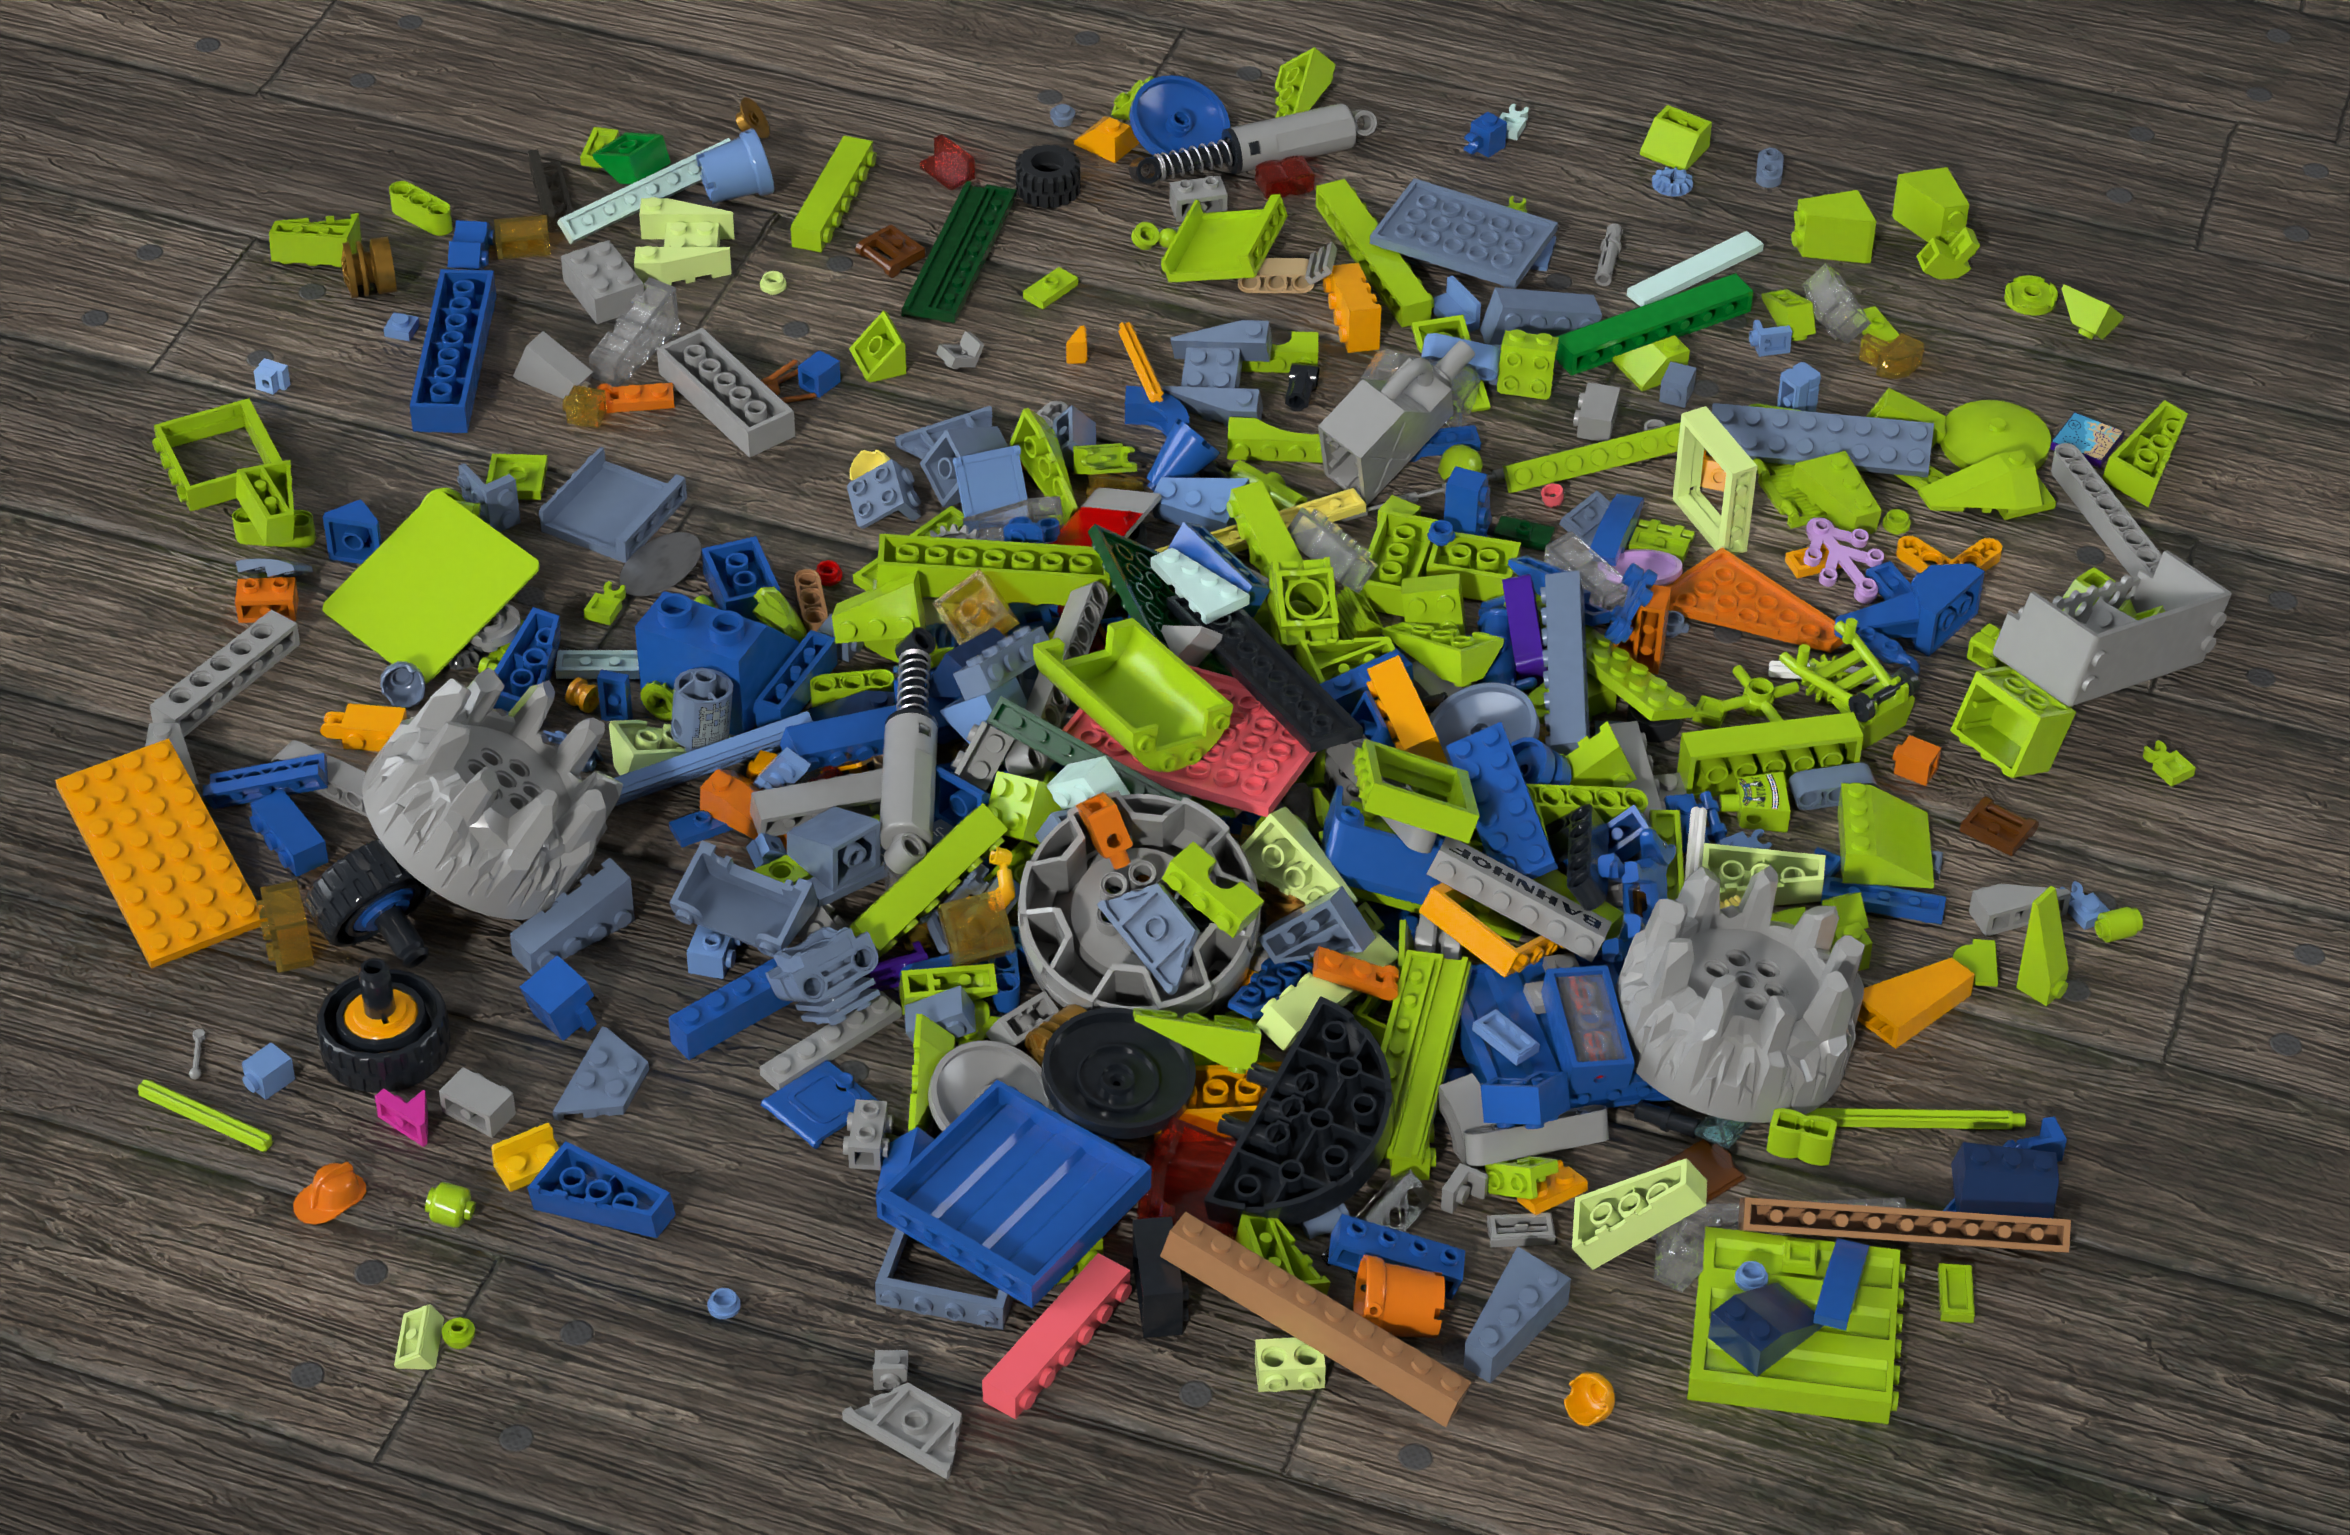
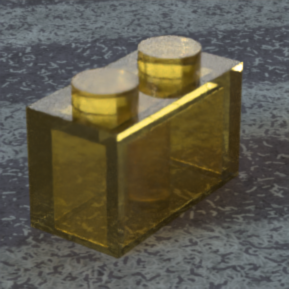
M547 215L494 219L498 260L551 255Z

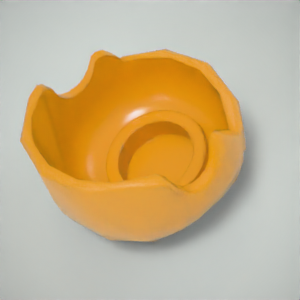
M1586 1371L1569 1383L1572 1389L1570 1394L1564 1399V1405L1569 1417L1578 1425L1589 1427L1610 1416L1615 1405V1393L1608 1379L1597 1372Z

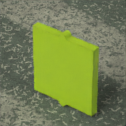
M1406 919L1400 920L1398 968L1400 973L1407 950H1414V940Z

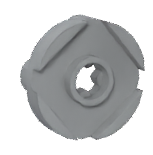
M507 603L470 640V643L481 647L484 652H494L500 646L512 642L521 627L519 611Z

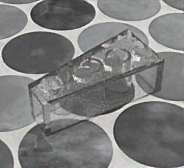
M651 277L647 279L644 283L646 290L643 294H636L631 300L633 307L627 315L622 313L618 317L614 332L608 331L590 354V370L593 371L591 378L610 384L613 387L620 386L641 365L647 362L657 351L658 347L664 345L672 336L677 334L680 322L678 319L676 287Z

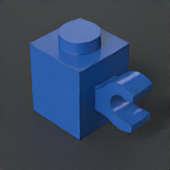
M1486 112L1473 120L1470 133L1464 137L1466 141L1470 142L1464 147V151L1470 154L1479 152L1489 158L1505 148L1507 122L1490 112Z

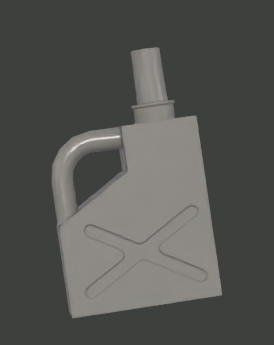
M1460 340L1435 366L1431 365L1426 358H1416L1413 360L1408 358L1388 381L1362 379L1318 425L1325 475L1344 490L1354 488L1367 507L1454 414L1452 381L1475 356L1473 349L1467 343Z

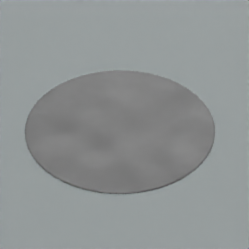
M676 532L660 536L646 543L625 563L620 574V586L625 585L626 593L633 596H649L674 586L686 577L698 562L701 554L699 539L690 533Z

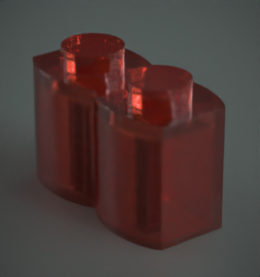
M1291 156L1281 161L1269 160L1256 165L1255 182L1266 199L1276 194H1281L1283 198L1289 194L1300 195L1314 190L1315 174L1303 156Z

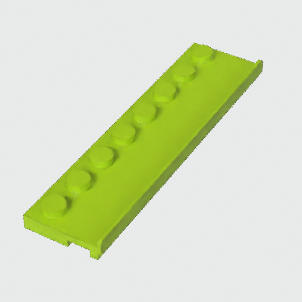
M1407 950L1398 982V996L1393 1000L1381 1045V1050L1390 1072L1395 1117L1390 1143L1383 1158L1416 1162L1419 1166L1423 1164L1438 1106L1439 1085H1442L1444 1082L1472 973V962H1469L1468 957H1462L1461 960L1444 958V954Z

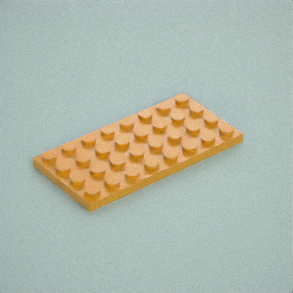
M169 738L55 780L56 787L151 968L266 925V917Z

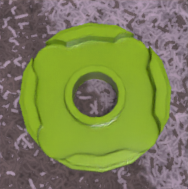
M2031 275L2019 276L2014 278L2012 283L2006 285L2004 300L2012 310L2023 315H2044L2056 307L2058 291L2051 282L2049 285L2041 277Z

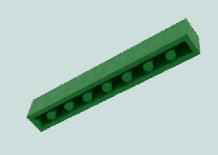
M1736 273L1557 336L1559 337L1555 359L1573 376L1612 362L1613 357L1674 335L1679 338L1751 312L1753 290Z

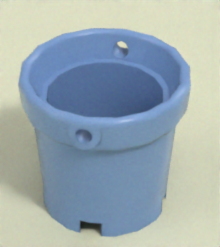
M753 128L741 132L739 137L696 155L697 166H702L703 168L701 170L702 175L700 176L710 201L712 200V204L757 193L760 196L774 193V181L768 159L760 138Z

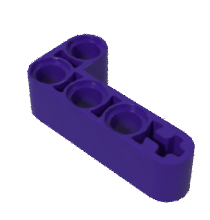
M1531 574L1502 579L1519 680L1529 677L1536 678L1537 686L1532 688L1536 689L1544 683L1543 671H1548V667H1544L1542 651L1544 650L1534 584Z

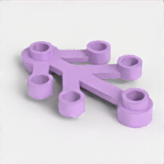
M1817 517L1811 519L1806 526V533L1811 544L1805 551L1804 563L1811 567L1819 565L1822 557L1820 548L1824 544L1829 550L1825 568L1821 570L1819 582L1826 587L1833 586L1837 579L1836 568L1839 563L1856 585L1854 590L1855 599L1862 604L1873 603L1878 593V586L1873 579L1865 578L1852 560L1874 567L1883 563L1884 553L1879 549H1870L1868 552L1839 545L1836 541L1848 542L1856 548H1863L1866 546L1869 538L1868 533L1863 529H1855L1853 532L1834 528L1833 524L1825 518Z

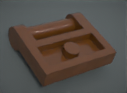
M892 224L860 240L855 247L857 254L872 260L883 268L884 273L891 278L896 277L901 269L925 257V248ZM873 248H879L893 259L889 261Z
M1985 796L1961 822L1960 832L2012 857L2023 843L2035 834L2039 822L2032 818H2023L1994 804L1993 799Z

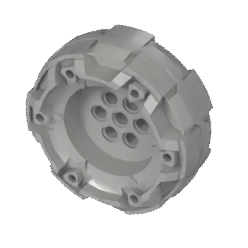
M1119 790L1105 793L1116 803L1133 843L1131 848L1126 849L1131 860L1130 864L1120 869H1114L1110 859H1105L1097 852L1076 806L1068 810L1067 818L1060 822L1042 840L1030 861L1026 862L1020 884L1018 901L1019 934L1028 965L1038 986L1064 1008L1067 1005L1076 1004L1087 1011L1100 1008L1166 1010L1178 1014L1177 1018H1183L1188 1012L1198 1013L1200 1016L1208 1011L1216 1013L1235 994L1249 971L1250 959L1255 952L1259 936L1261 909L1256 918L1234 938L1219 929L1215 923H1210L1203 933H1199L1177 992L1174 995H1170L1164 990L1112 923L1103 921V918L1106 916L1097 904L1103 900L1121 897L1122 894L1131 891L1143 890L1144 887L1157 883L1162 884L1168 892L1175 894L1173 898L1177 902L1180 894L1170 888L1162 880V877L1170 861L1193 841L1217 861L1209 876L1214 885L1229 889L1242 881L1259 896L1258 884L1251 863L1242 847L1230 835V827L1209 809L1186 797L1179 801L1152 794L1121 795ZM1139 875H1147L1148 877H1150V879L1146 882H1138L1137 880H1135V878ZM1112 886L1121 889L1117 894H1110L1106 890ZM1217 976L1214 980H1210V977Z

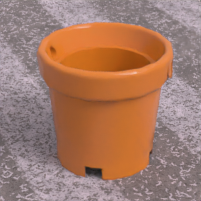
M1363 1255L1357 1272L1353 1312L1395 1337L1437 1338L1442 1320L1436 1319L1439 1318L1440 1310H1444L1445 1279L1442 1276V1272L1425 1271L1385 1263L1380 1257ZM1366 1284V1289L1362 1290L1361 1285Z

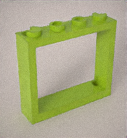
M250 398L154 425L156 436L152 440L156 453L161 452L162 466L164 469L169 468L168 475L172 486L177 485L176 490L180 502H186L190 512L236 499L237 472L190 486L172 447L245 427L264 464L282 461Z
M1368 739L1364 740L1361 748H1356L1352 764L1355 766L1356 786L1359 787V798L1362 800L1364 811L1469 844L1480 815L1468 771ZM1381 776L1446 796L1447 802L1383 783Z

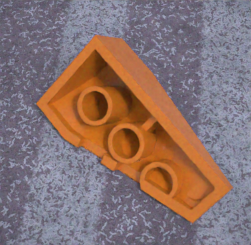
M717 769L700 787V811H707L711 817L726 823L727 826L755 840L758 837V833L750 814L751 793L763 790V788H757L753 785V780L736 771ZM787 834L777 836L780 837L787 852Z

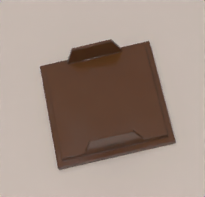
M1705 1139L1656 1167L1657 1169L1687 1158L1707 1180L1706 1203L1746 1180V1176L1733 1165L1732 1155L1718 1142L1712 1146Z

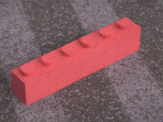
M1097 1253L982 1380L983 1402L1015 1420L1024 1409H1030L1041 1390L1048 1388L1052 1384L1058 1371L1063 1366L1066 1367L1071 1363L1075 1352L1082 1345H1087L1094 1331L1101 1323L1105 1324L1120 1302L1124 1303L1129 1298L1132 1291L1130 1270Z

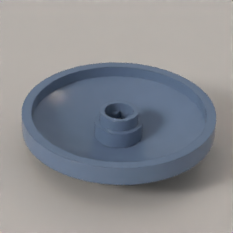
M1482 683L1464 688L1445 699L1429 717L1450 766H1453L1446 748L1447 745L1499 722H1502L1510 743L1523 737H1533L1538 740L1540 732L1539 717L1528 696L1519 689L1502 683Z

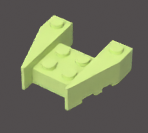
M641 198L639 213L641 239H665L664 247L645 246L636 247L634 270L643 282L644 288L672 287V282L685 280L687 284L696 282L695 277L711 274L712 278L732 274L730 247L719 246L720 239H735L733 212L669 198Z

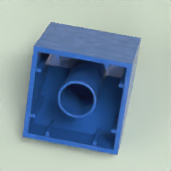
M666 591L659 596L635 626L641 690L647 682L652 683L655 680L659 681L661 685L667 683L668 687L673 690L677 676L689 669L708 668L722 672L733 683L729 734L735 736L751 731L755 726L756 714L753 712L755 700L799 645V641L768 625L744 618L737 612L723 611L690 600L689 597L683 594Z

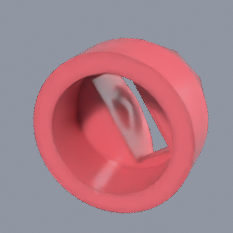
M1552 483L1542 488L1541 496L1546 506L1553 508V506H1560L1563 503L1564 492L1561 485Z

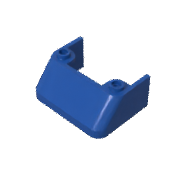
M1337 785L1323 828L1322 850L1347 886L1422 905L1430 889L1442 883L1427 875V872L1446 836L1437 834L1431 853L1414 851L1408 848L1396 834L1364 826V816L1357 808L1342 805L1343 786Z

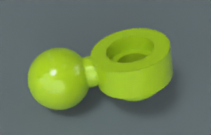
M1141 222L1132 231L1131 238L1133 243L1142 250L1153 248L1157 242L1162 247L1169 248L1177 232L1172 228H1164L1159 232L1152 223Z

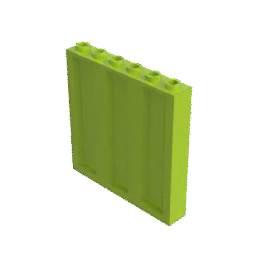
M1704 1226L1687 1400L1888 1424L1890 1412H1897L1899 1391H1893V1385L1899 1384L1900 1365H1894V1359H1900L1902 1340L1896 1339V1333L1901 1334L1903 1314H1898L1897 1308L1903 1307L1904 1289L1898 1288L1899 1283H1904L1906 1264L1900 1263V1250L1869 1246L1857 1297L1855 1298L1846 1330L1823 1326L1756 1377L1708 1338L1711 1312L1734 1295L1746 1292L1735 1283V1272L1747 1261H1756L1764 1266L1768 1274L1767 1285L1779 1283L1815 1312L1836 1242ZM1784 1240L1817 1243L1815 1275L1782 1272Z

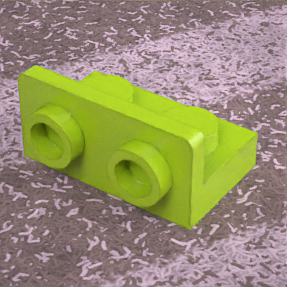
M1534 1156L1485 1165L1486 1174L1489 1177V1194L1524 1199L1537 1198L1536 1183L1546 1181V1176L1559 1172L1557 1159Z

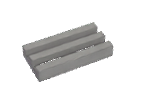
M1333 242L1328 243L1327 250L1324 246L1321 247L1318 255L1315 251L1310 254L1305 279L1310 285L1332 274L1337 247Z
M1551 1212L1540 1213L1536 1216L1533 1213L1487 1215L1490 1248L1555 1244L1556 1236Z

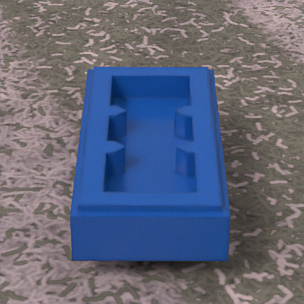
M698 811L669 822V828L681 848L733 830L726 823L711 817L707 811Z

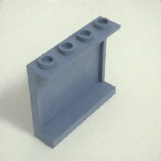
M600 447L593 455L588 457L586 462L572 474L571 478L562 487L557 489L552 498L541 506L539 510L541 532L626 563L686 501V479L676 474L668 483H664L605 461L604 447Z

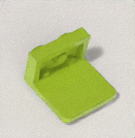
M1505 330L1501 345L1497 391L1507 395L1549 399L1559 337H1552L1547 333L1536 335L1525 333L1522 330Z

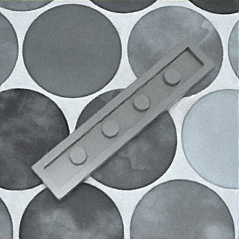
M881 991V995L871 1000L872 1004L869 1007L860 1011L855 1009L846 1014L847 1019L832 1026L829 1024L761 1065L760 1075L778 1091L825 1060L830 1062L902 1017V1008Z

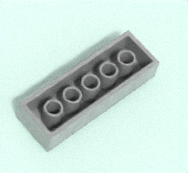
M703 328L657 348L659 374L669 383H673V387L749 458L795 437L794 411Z

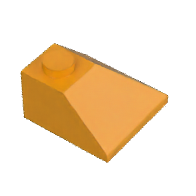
M1104 116L1074 140V145L1113 163H1116L1139 144L1131 126L1108 116Z

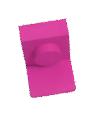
M382 1089L375 1095L377 1114L380 1119L422 1147L428 1144V1105L425 1090H422L408 1103L402 1097L394 1096L385 1089Z

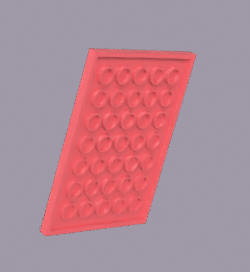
M1190 665L1188 666L1233 704L1229 727L1198 763L1171 772H1158L1148 769L1080 708L1062 729L1167 789L1264 817H1268L1275 810L1317 753H1309L1236 678Z

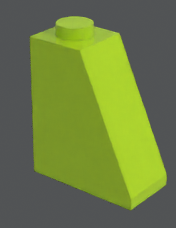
M1891 388L1886 390L1866 416L1934 423L1932 447L1936 442L1941 443L1947 431L1944 428L1946 416Z

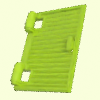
M1753 459L1757 465L1758 484L1780 515L1786 514L1788 516L1787 525L1790 529L1805 526L1813 518L1827 519V513L1818 505L1813 506L1808 502L1809 497L1800 489L1795 490L1790 486L1795 465L1762 462L1761 459Z

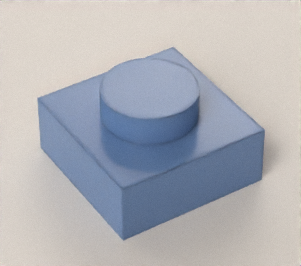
M394 312L383 328L384 336L410 342L420 326L419 317Z

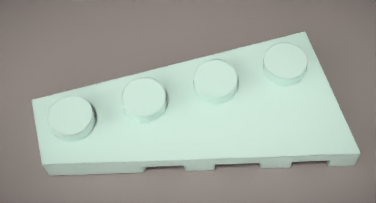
M1174 548L1166 549L1151 557V568L1167 585L1175 587V593L1180 598H1185L1189 602V608L1194 613L1199 612L1201 614V620L1206 625L1249 605L1250 595Z

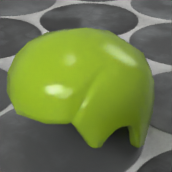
M1457 444L1450 446L1442 454L1438 472L1444 480L1450 477L1455 466L1481 473L1483 461L1476 450L1466 445Z

